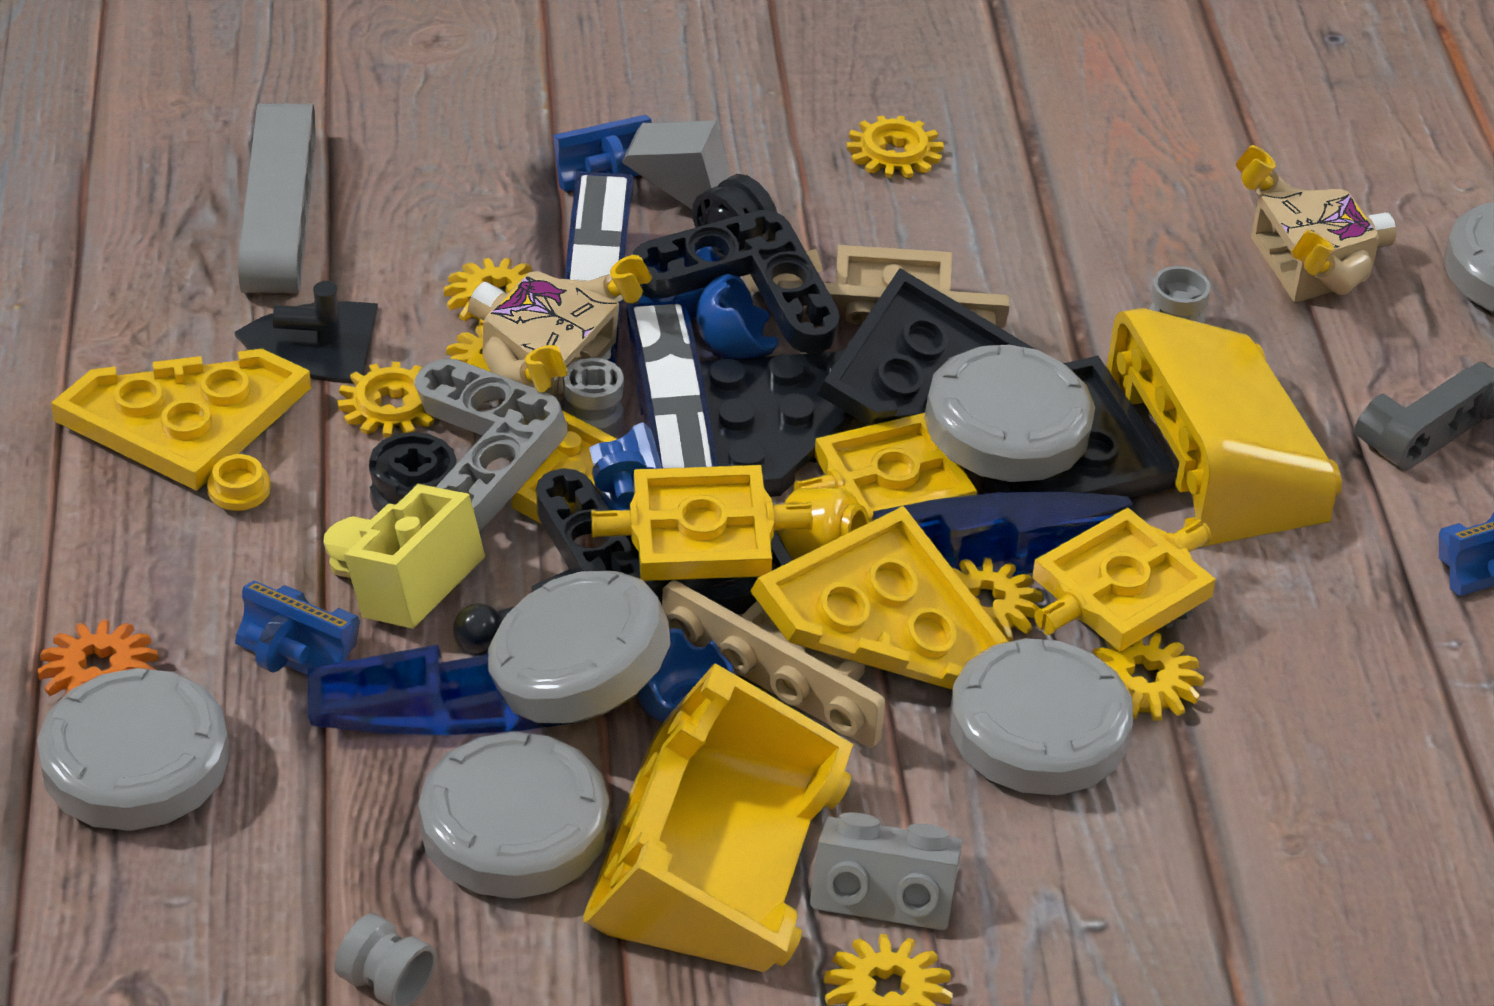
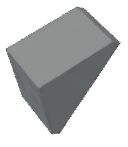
M716 120L642 123L637 129L622 160V163L691 209L699 194L715 186L717 187L720 182L731 176Z

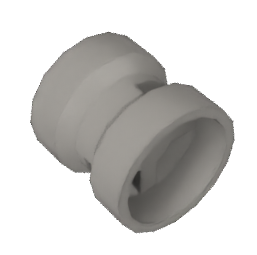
M1166 267L1158 271L1154 276L1151 292L1153 303L1149 310L1204 323L1205 314L1203 310L1208 305L1211 284L1205 275L1190 267Z
M594 357L580 359L572 363L567 368L569 374L563 377V392L566 399L563 411L615 437L621 431L623 425V406L620 401L624 391L622 370L611 361Z
M368 913L361 917L343 938L334 964L335 972L339 977L356 987L365 985L374 987L375 997L387 1006H410L427 986L437 959L436 950L431 945L416 936L402 939L397 934V929L392 922L376 913Z

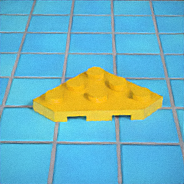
M264 349L238 351V361L203 365L202 356L152 362L153 371L117 375L116 366L89 370L53 400L51 408L53 421L198 491L208 482L213 467L219 460L226 456L239 454L311 389L310 371Z
M904 506L758 577L750 591L785 639L790 643L953 690V684L969 660L993 645L1009 642Z

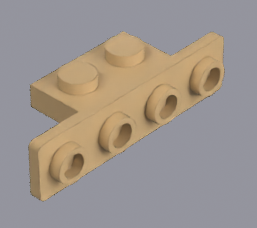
M838 245L835 284L824 283L838 307L840 317L857 325H862L899 268L1000 328L1006 326L1010 309V296L951 291L952 252ZM780 280L777 285L782 288L793 289L801 286L803 281ZM807 305L803 307L802 321H810L806 315Z
M671 580L663 588L662 608L669 621V629L683 630L686 639L694 646L705 647L710 641H714L720 653L734 666L736 675L747 678L775 694L784 703L796 706L830 725L837 733L851 737L869 748H873L881 740L885 698L857 682L865 673V664L788 642L758 601L742 616H739L676 580Z

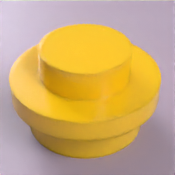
M234 454L219 460L214 465L207 482L208 494L212 502L221 508L234 511H244L260 505L267 499L271 490L270 477L267 471L262 468L261 463L256 458L245 454Z

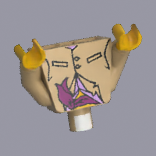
M1251 145L1236 161L1237 169L1242 172L1241 180L1243 185L1249 190H1256L1259 195L1251 239L1294 303L1330 292L1338 295H1347L1361 282H1365L1371 276L1377 248L1394 244L1396 240V225L1393 217L1386 212L1366 216L1348 191L1343 189L1303 190L1293 188L1277 173L1272 172L1276 167L1275 161L1265 150L1256 145Z
M631 255L617 261L612 266L610 274L589 281L558 279L535 271L529 272L509 293L500 290L488 282H482L470 298L468 311L484 320L483 357L490 372L536 388V391L539 393L547 392L556 397L560 403L565 397L563 377L569 374L567 368L580 359L602 358L616 343L618 302L622 299L627 303L637 302L643 293L640 285L649 283L652 280V276L643 259L639 255Z

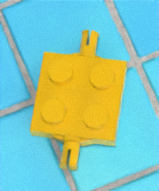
M925 413L816 438L814 457L825 475L794 482V490L801 488H843L848 490L856 497L858 503L866 508L870 522L878 519L880 514L892 512L902 506L908 509L933 503L976 499L977 490L965 473L964 467L951 461L931 440L924 419Z
M761 465L635 469L634 497L630 503V510H591L592 538L631 536L632 542L639 552L640 576L643 581L759 577L771 572L772 569L770 543L774 536V530H812L811 502L773 504L771 497L764 489Z
M1127 507L1035 559L1032 578L1058 599L1035 612V622L1041 631L1045 628L1044 634L1051 635L1071 621L1081 620L1119 652L1123 651L1213 597L1216 579L1193 561L1190 552L1211 541L1209 527L1206 523L1201 526L1202 520L1195 519L1175 533H1167L1149 525Z

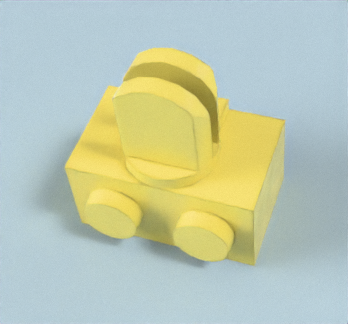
M417 484L396 505L388 503L371 520L352 516L338 521L327 530L323 540L325 550L330 556L329 563L332 573L351 578L361 616L412 629L485 558L470 494Z

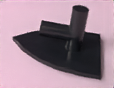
M321 281L313 287L314 303L299 306L275 305L273 313L262 316L235 331V337L248 350L264 349L310 371V379L353 383L350 378L351 374L354 372H358L361 375L364 374L378 311V303L338 302L336 284L330 281Z

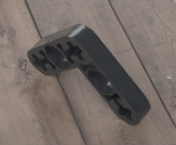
M753 211L656 238L640 244L633 251V255H639L643 259L652 276V280L649 283L640 285L643 290L642 295L653 299L668 298L703 288L712 279L724 274L738 277L750 274L786 341L793 348L803 353H822L830 349L836 341L840 318L838 307L791 224L783 215L775 211ZM704 247H716L727 256L720 261L710 262L701 259L696 252ZM788 273L799 277L803 284L797 288L787 289L778 286L773 281V278L779 274ZM807 305L806 315L810 322L802 323L803 307Z
M563 468L544 474L538 481L536 488L537 514L571 573L606 571L607 568L611 567V571H618L641 579L639 552L634 544L631 545L626 536L603 537L607 542L596 548H583L574 542L576 538L582 535L592 534L591 510L610 511L592 481L584 473L574 469ZM566 501L568 503H575L574 514L570 515V508ZM736 577L681 579L676 581L694 591H699ZM671 580L644 581L658 597L660 603H663V588Z

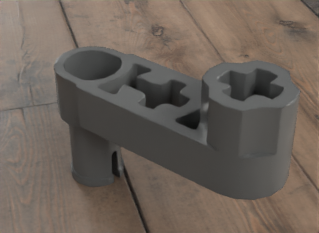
M1478 362L1456 374L1406 408L1382 393L1369 402L1365 411L1358 418L1354 434L1377 449L1379 454L1402 470H1408L1474 427L1482 419L1489 420L1494 418V368L1485 362Z

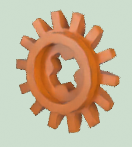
M102 619L97 626L96 634H91L83 623L75 625V631L79 637L78 640L71 635L58 633L53 637V643L59 647H50L42 650L40 660L49 663L38 669L39 680L52 678L45 686V692L49 696L63 689L67 693L69 690L101 674L135 668L156 670L146 663L159 661L158 651L145 647L152 643L151 637L148 634L138 633L131 635L135 630L132 624H121L112 634H109L110 622L108 619ZM93 653L100 658L112 655L109 658L110 668L103 671L96 666L84 669L87 666L86 657Z

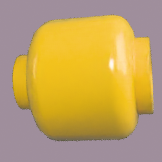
M801 488L794 490L785 499L784 504L811 502L813 515L812 530L775 531L793 561L870 523L866 508L859 504L856 497L846 489Z

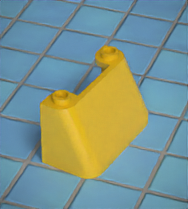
M1145 308L1120 311L1116 314L1112 329L1107 369L1132 405L1145 403L1179 461V468L1175 485L1180 493L1190 491L1195 509V517L1185 518L1183 527L1189 525L1195 519L1202 520L1201 526L1206 523L1211 532V541L1200 547L1330 522L1335 497L1341 492L1342 488L1340 470L1334 460L1328 459L1267 364L1264 351L1259 344L1254 343L1246 334Z
M714 663L668 715L652 739L589 898L583 922L607 936L760 972H765L774 964L780 967L784 966L792 957L802 936V929L795 926L798 916L797 910L785 904L784 901L811 820L824 806L830 810L834 809L842 800L849 787L851 774L847 773L845 769L853 743Z

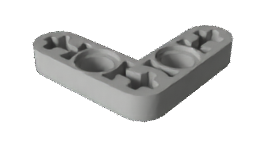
M446 358L433 361L423 367L415 377L414 385L426 413L482 435L479 441L436 486L437 488L470 494L476 522L480 531L496 516L565 438L568 426L557 398L547 392L539 393L536 391V388L456 359ZM493 399L504 400L499 407L490 411H477L478 407L485 402ZM501 457L514 458L511 464L502 469L486 470L488 464Z

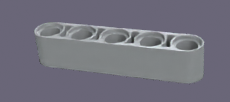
M257 104L239 245L238 272L241 293H300L316 141L314 104Z

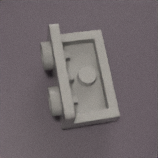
M843 813L839 818L827 816L818 842L810 905L818 910L945 930L950 920L963 839L950 837L949 832L944 828L930 824H912L907 829L880 825L879 819L863 813Z

